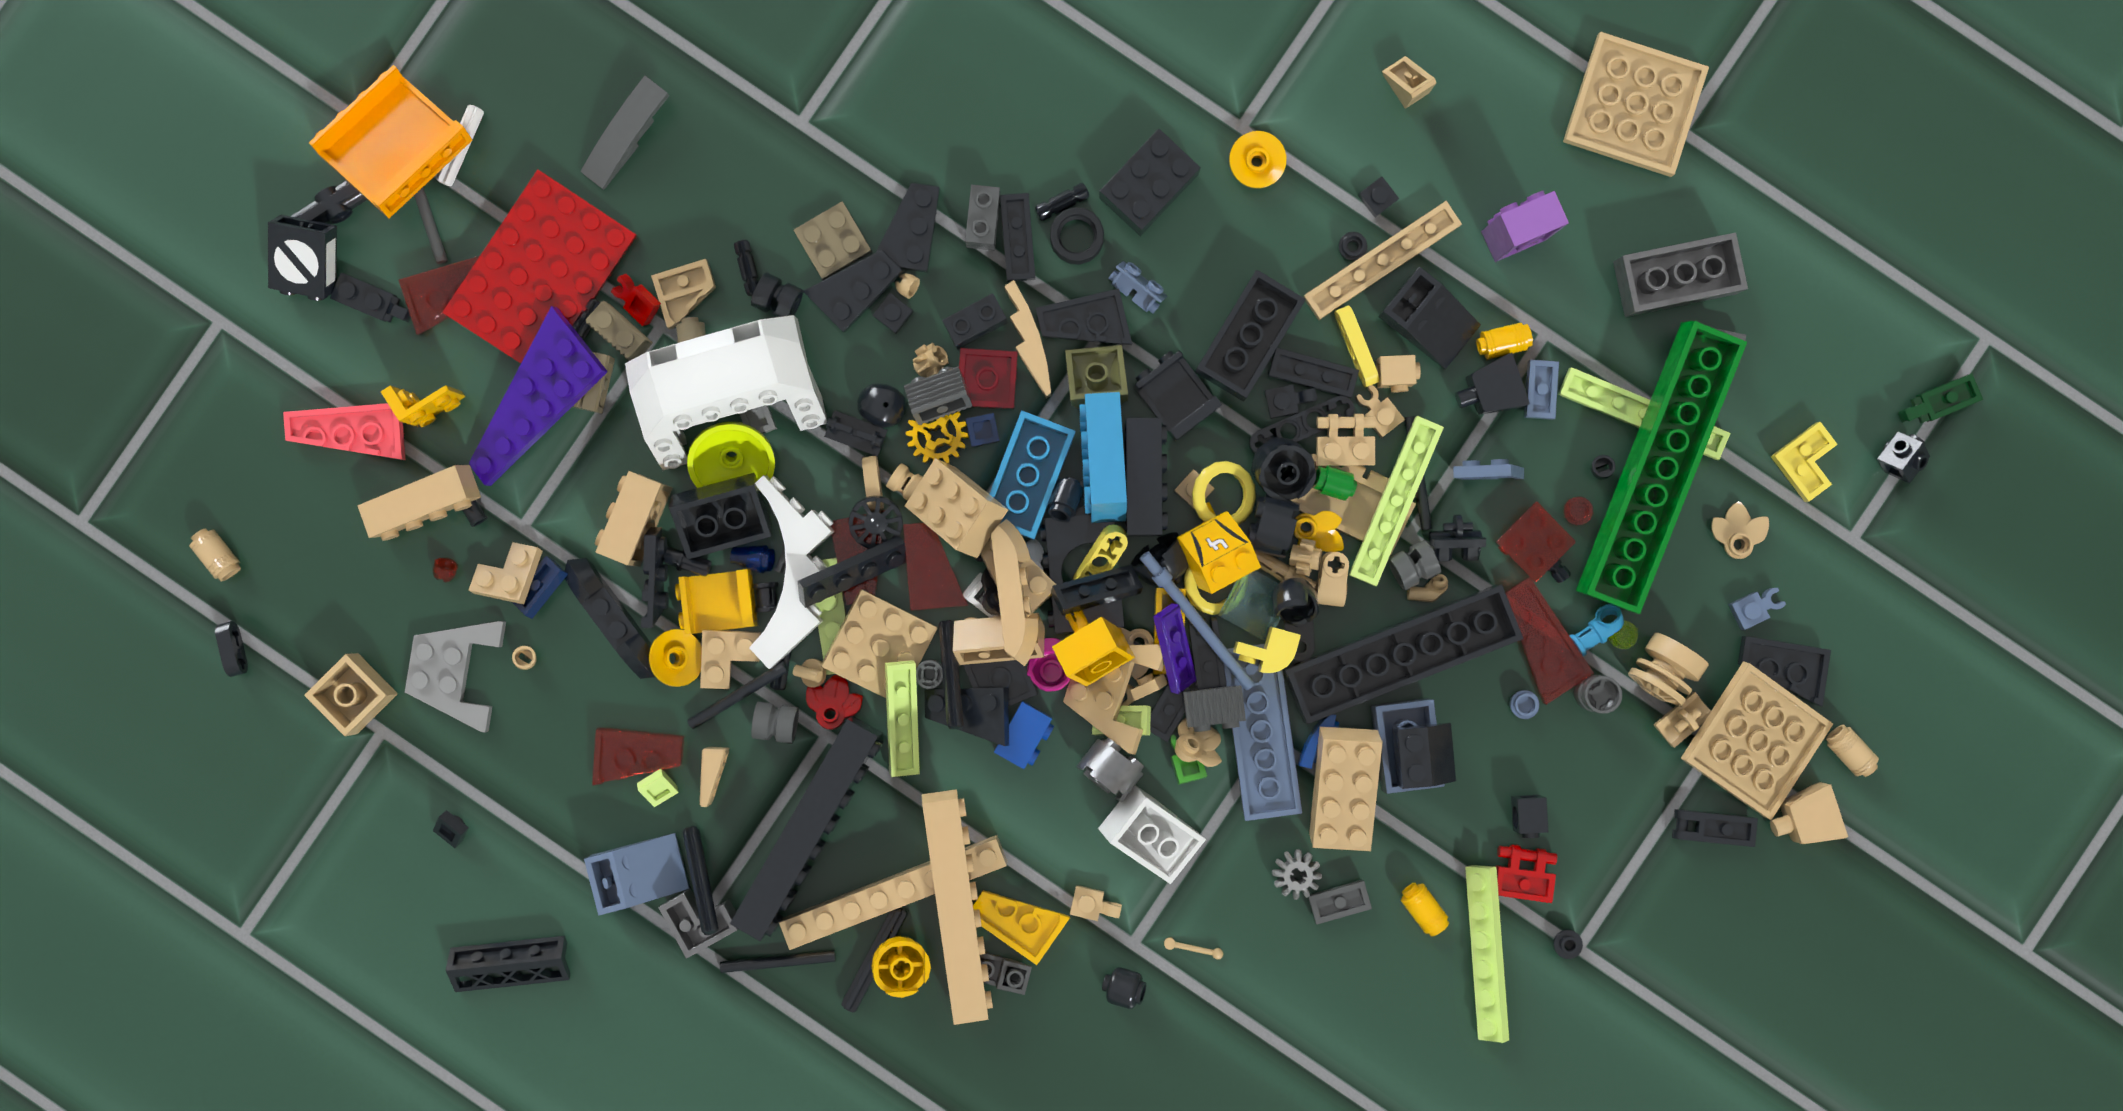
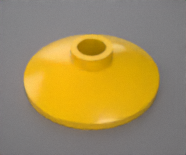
M1252 131L1242 135L1234 143L1229 156V164L1233 175L1240 183L1251 188H1265L1274 184L1282 176L1287 158L1282 143L1275 136L1264 131ZM1252 159H1261L1262 165L1259 167L1254 166Z
M673 629L663 632L654 640L649 652V663L653 674L659 681L668 686L680 687L690 684L701 672L702 646L694 635L685 634L684 630ZM671 653L674 654L676 658L673 664L669 660V656Z

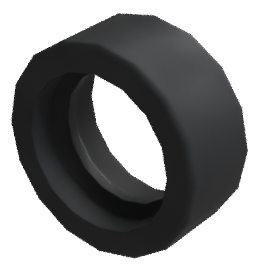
M1074 207L1064 210L1055 218L1051 226L1050 242L1053 251L1061 260L1069 264L1081 265L1090 262L1099 254L1103 246L1104 229L1102 223L1093 212L1085 208ZM1082 220L1092 228L1094 240L1086 251L1075 253L1067 250L1062 245L1060 233L1063 226L1069 221Z

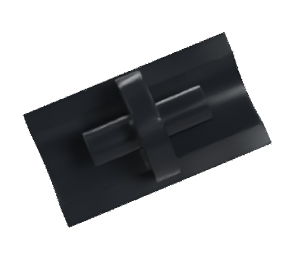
M1460 514L1453 516V523H1443V531L1429 532V541L1439 562L1452 560V548H1462L1461 557L1463 560L1478 561L1481 547H1486V538L1482 537L1481 530H1473L1472 522L1463 523Z

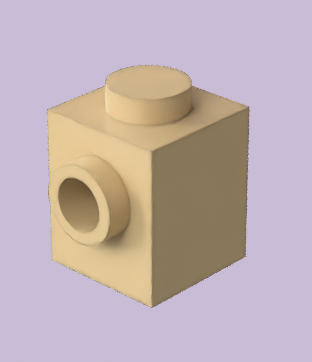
M1415 355L1380 356L1376 360V369L1379 375L1377 388H1391L1393 393L1409 391L1408 387H1412L1416 384V379H1420V363L1415 362Z

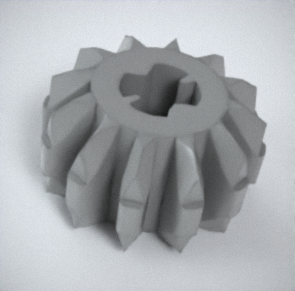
M1299 849L1295 850L1294 858L1291 857L1288 851L1284 852L1287 861L1284 863L1282 860L1276 859L1275 863L1281 867V870H1272L1273 876L1281 877L1274 882V885L1276 887L1284 886L1281 892L1284 896H1287L1292 890V897L1296 900L1299 898L1300 891H1302L1306 898L1309 897L1310 893L1307 888L1310 886L1317 890L1319 887L1312 880L1322 878L1321 873L1313 872L1320 867V864L1317 861L1310 863L1312 860L1310 853L1305 854L1302 858V853ZM1297 868L1299 871H1304L1303 874L1300 873L1302 876L1300 880H1296L1294 877L1290 878V875H1294L1292 873L1293 869Z

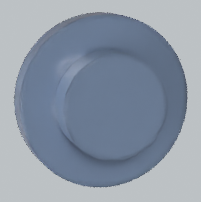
M1521 690L1511 697L1510 709L1516 717L1529 719L1538 712L1539 700L1533 692Z

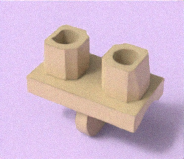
M1692 692L1685 698L1686 701L1682 707L1675 706L1653 724L1671 747L1675 748L1692 732H1695L1711 712L1696 692Z

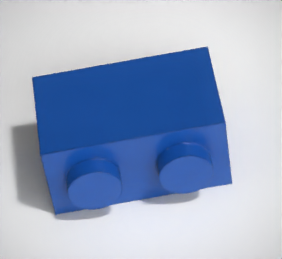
M1022 701L1009 724V746L998 744L994 753L1022 769L1026 767L1027 763L1032 766L1040 753V750L1036 749L1041 738L1046 741L1054 728V725L1050 724L1052 717Z

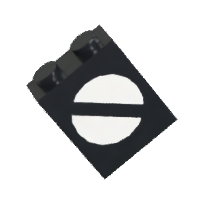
M279 215L269 221L268 288L279 290L284 295H305L308 299L321 301L330 296L337 283V225L286 215Z

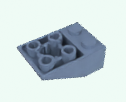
M676 833L592 854L584 859L598 916L690 888Z

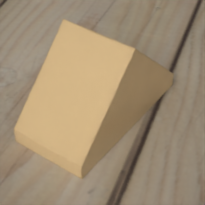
M1406 56L1382 71L1386 81L1405 109L1428 95L1436 84L1434 77Z

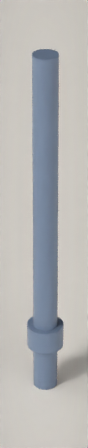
M1149 551L1144 553L1140 560L1152 573L1154 582L1159 588L1163 587L1173 601L1180 605L1181 611L1245 690L1252 688L1255 683L1171 580L1173 576L1166 567L1162 568Z

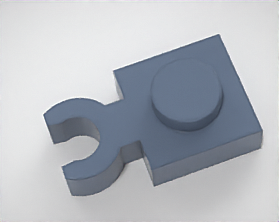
M1778 588L1766 589L1761 598L1758 592H1752L1728 604L1740 630H1746L1770 618L1767 612L1768 609H1781L1786 605L1785 601H1779L1775 604L1771 601V596L1779 591Z

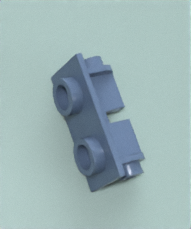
M1122 261L1116 266L1120 272L1114 270L1108 278L1112 281L1111 285L1119 289L1125 296H1128L1135 289L1137 293L1132 298V301L1146 313L1150 311L1154 314L1160 306L1156 301L1161 303L1167 298V295L1163 293V287L1154 280L1148 281L1140 275L1142 271L1133 263Z

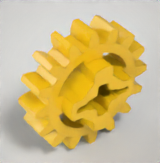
M956 412L953 415H945L935 422L923 423L922 425H918L916 421L909 420L908 423L913 427V430L906 431V436L913 437V440L907 443L908 447L917 448L913 455L918 457L923 454V463L927 464L930 458L933 461L935 458L943 459L948 464H950L949 456L953 455L959 458L960 456L956 450L958 448L965 449L966 445L961 442V439L968 438V433L961 431V429L967 426L966 422L958 423L957 421L961 414ZM949 421L955 426L956 437L949 434L947 429ZM938 428H941L942 434L949 440L938 438L934 442L933 436L925 429L937 431ZM918 432L925 435L927 440L925 449L919 442ZM944 445L951 447L943 453H935L939 447Z

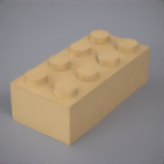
M1336 727L1319 728L1309 830L1313 848L1371 851L1382 751V740L1378 730Z

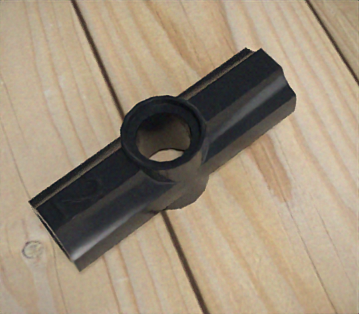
M346 180L338 186H330L318 192L314 197V202L291 217L327 224H337L349 218L353 213L352 209L368 199Z

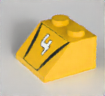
M1227 511L1177 537L1198 588L1213 594L1261 568L1250 540Z

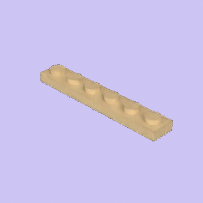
M1445 201L1305 294L1303 298L1306 299V303L1319 321L1460 227L1462 223L1448 202Z

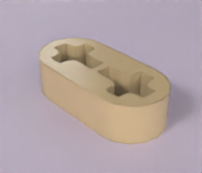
M877 455L862 457L866 497L883 496ZM876 501L867 503L871 511L875 510ZM880 502V510L884 509L883 502Z

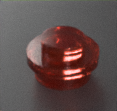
M1573 497L1566 502L1563 512L1569 523L1583 525L1592 518L1593 507L1586 498Z

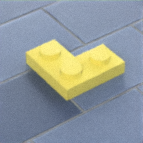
M1816 422L1770 457L1804 502H1809L1832 485L1815 461L1838 444L1822 423Z

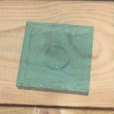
M1256 570L1240 578L1234 584L1218 616L1266 642L1269 627L1276 628L1281 620L1279 615L1276 617L1272 604L1273 591L1279 583Z

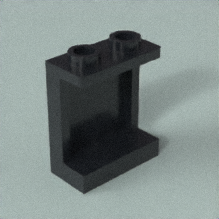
M1180 350L1175 354L1169 351L1158 360L1160 366L1152 372L1149 368L1144 370L1135 378L1137 383L1134 385L1135 391L1155 417L1162 418V425H1167V432L1175 442L1222 406L1216 396L1213 397L1186 362Z

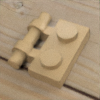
M1328 414V417H1317L1316 426L1317 428H1327V437H1316V466L1375 465V436L1364 437V428H1375V416L1354 414L1353 417H1338V414ZM1338 428H1353V437H1338Z

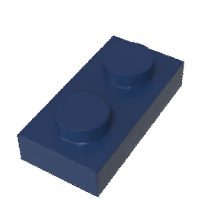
M545 556L537 566L525 603H512L525 616L533 619L568 574L553 559Z

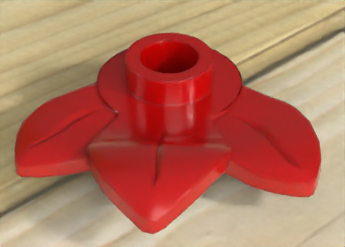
M837 674L832 676L825 683L824 687H807L806 690L807 705L816 712V719L819 725L827 730L840 727L845 718L855 716L862 706L863 696L854 693L849 694L847 680ZM829 710L836 712L835 717L832 719L825 717L826 712Z

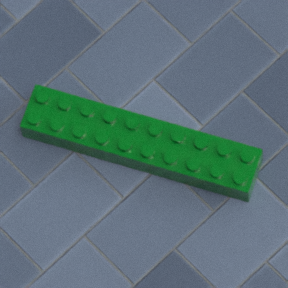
M1697 321L1681 322L1576 588L1577 592L1615 605L1626 611L1637 614L1641 613L1747 341Z

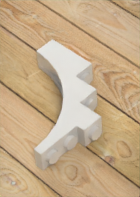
M763 475L755 484L769 501L779 522L785 544L786 570L783 591L776 611L764 632L749 649L768 669H771L824 621L819 616L822 611L816 604L805 608L800 602L798 580L828 568L818 556L812 558L810 554L835 531L830 527L833 521L823 511L817 513L815 510H811L804 516L802 513L805 511V508L794 497L789 500L783 493L786 489L783 484L774 476L770 479L768 476Z

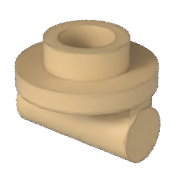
M808 659L802 666L796 665L794 667L793 675L801 677L803 683L808 687H818L826 679V669L821 667L822 662L820 660Z

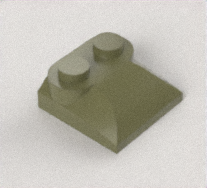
M1122 345L1065 350L1071 406L1080 409L1079 404H1085V394L1120 392V403L1122 404L1128 400Z

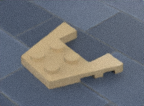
M1160 644L1129 645L1135 658L1087 687L1070 679L1063 700L1067 706L1130 754L1136 755L1143 730L1118 722L1117 717L1134 664L1136 663L1162 672L1164 661Z

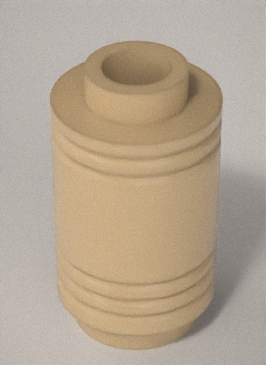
M205 528L191 537L193 542L189 547L215 579L218 578L221 582L225 581L241 569L238 565L240 561L215 530L208 531Z
M1840 725L1826 737L1828 741L1827 746L1855 776H1869L1878 768V756L1873 753L1851 727Z

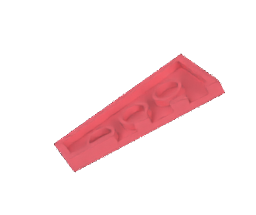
M388 403L283 412L285 441L406 460L403 422L397 419Z

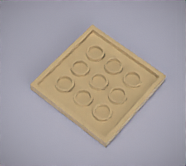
M1600 32L1597 35L1563 142L1672 177L1675 175L1709 67Z
M1743 662L1681 759L1760 815L1772 820L1831 729L1833 723L1753 665Z

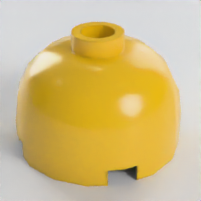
M897 936L889 938L879 945L873 954L871 969L873 978L880 989L890 996L902 998L915 994L918 988L927 982L931 966L929 956L921 944L909 937Z

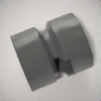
M1425 540L1410 546L1408 553L1400 551L1388 558L1389 567L1397 583L1404 591L1419 584L1420 578L1427 580L1441 573L1439 562L1432 548Z
M1587 675L1577 682L1574 689V697L1582 709L1596 713H1610L1620 705L1622 690L1613 678L1601 675Z
M757 702L752 721V738L769 740L774 736L776 742L793 744L797 732L799 708L781 705L779 709H776L771 703Z

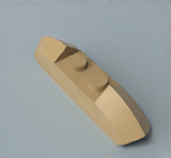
M1006 519L991 534L1004 648L1011 657L1025 666L1034 651L1038 636V619L1027 618V614L1032 613L1029 596L1024 597L1023 585H1028L1026 567L1021 568V564L1031 560L1022 535Z

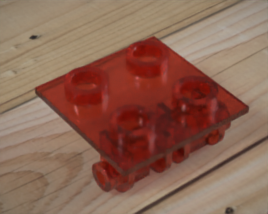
M1536 501L1496 543L1499 545L1498 549L1504 555L1508 554L1534 582H1537L1576 541Z

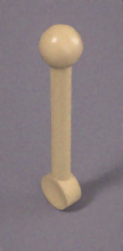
M1171 937L1166 938L1164 941V946L1168 950L1175 947L1212 955L1214 959H1221L1223 957V951L1220 948L1212 950L1175 942Z

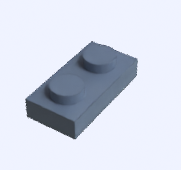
M1528 361L1526 394L1530 404L1525 406L1524 418L1555 419L1559 362Z

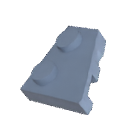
M1507 459L1491 460V465H1480V461L1471 460L1463 461V466H1453L1454 478L1461 480L1524 479V468L1509 464Z

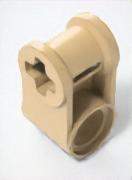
M1327 552L1321 558L1318 579L1316 581L1317 585L1315 587L1319 604L1344 607L1349 561L1343 553ZM1334 556H1336V561L1341 562L1340 568H1335L1334 572H1332V568L1328 566V561H1333Z

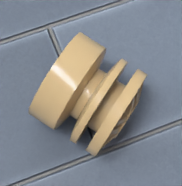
M1654 633L1645 647V651L1653 658V661L1638 658L1636 664L1644 671L1632 668L1628 675L1653 697L1682 707L1686 699L1677 691L1690 695L1692 689L1683 679L1699 681L1709 665L1701 656L1683 644L1663 634Z

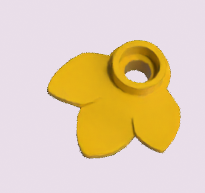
M1321 511L1315 515L1302 513L1295 517L1297 522L1294 536L1298 539L1297 545H1300L1303 538L1316 541V548L1322 549L1325 552H1338L1344 549L1342 536L1336 530L1342 518L1336 513ZM1308 522L1311 524L1312 529L1304 531L1301 528V524Z

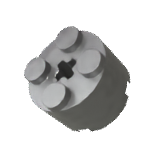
M1097 739L1076 767L1079 770L1086 768V771L1083 773L1086 777L1108 794L1110 791L1115 795L1118 793L1115 799L1123 802L1143 776L1141 770L1144 766L1134 757H1124L1120 754L1119 751L1122 748L1111 739Z

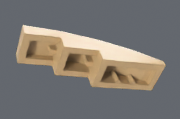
M1012 281L1004 286L1005 292L1018 311L1010 316V320L1024 341L1016 346V351L1047 399L1051 396L1048 365L1040 334L1025 299L1015 281Z

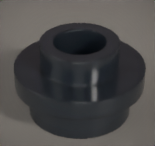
M1348 232L1340 239L1338 249L1342 257L1355 261L1366 253L1367 241L1358 232ZM1349 242H1354L1357 245L1356 251L1353 252L1348 249L1347 245Z
M1562 930L1556 934L1553 940V947L1560 957L1573 959L1581 953L1583 941L1575 931ZM1572 940L1573 947L1566 950L1564 947L1565 942Z

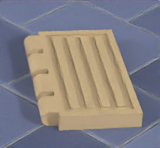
M1312 454L1316 471L1319 466H1316V455ZM1330 466L1354 474L1357 488L1352 497H1348L1346 501L1320 494L1318 490L1311 488L1305 496L1291 500L1300 503L1299 511L1302 513H1311L1313 515L1321 511L1336 513L1342 518L1336 530L1363 542L1389 478L1371 470L1365 479L1362 477L1366 470L1364 466ZM1412 502V504H1411V506H1410V509H1409V511H1408V513H1407V516H1406L1405 521H1404V523H1403V525H1402V528H1401V530H1400V532H1399V535H1398L1397 540H1396V542H1395V544H1394V547H1393V549H1392V551H1391V554H1392V552H1393V550H1394V548H1395V546H1396V544H1397V542H1398V540H1399V538H1400V536H1401V534H1402V532H1403V530H1404V528H1405V525H1406V523H1407V521H1408V519H1409V517H1410V515H1411V513H1412V511H1413V509H1414V507H1415V505H1416V503H1414V502Z

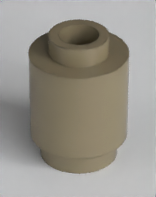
M698 317L682 318L681 323L676 325L678 343L706 335L705 323L699 322Z

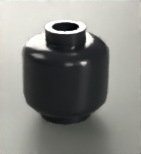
M1117 967L1111 975L1106 974L1102 991L1106 992L1108 1003L1133 1009L1137 1004L1141 1005L1147 983L1143 982V977L1140 973Z

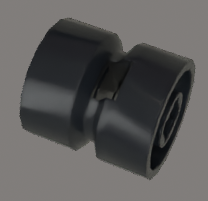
M766 272L754 290L751 306L765 313L771 310L774 317L795 316L802 301L804 290L791 283L783 285L780 278Z

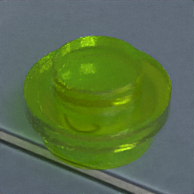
M1624 621L1623 627L1611 635L1609 640L1616 648L1629 649L1638 640V630L1631 622Z

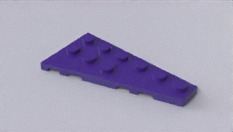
M551 306L469 462L470 467L485 486H491L608 372L557 307Z

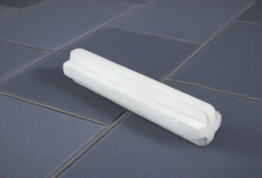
M468 105L460 124L473 139L484 111L474 105ZM471 142L438 172L436 177L438 182L446 186L453 185Z

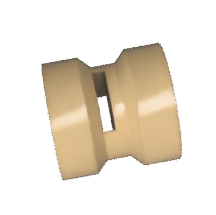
M901 463L890 477L886 487L893 492L898 491L902 493L903 498L908 501L923 476L919 474L914 475L909 471V467Z

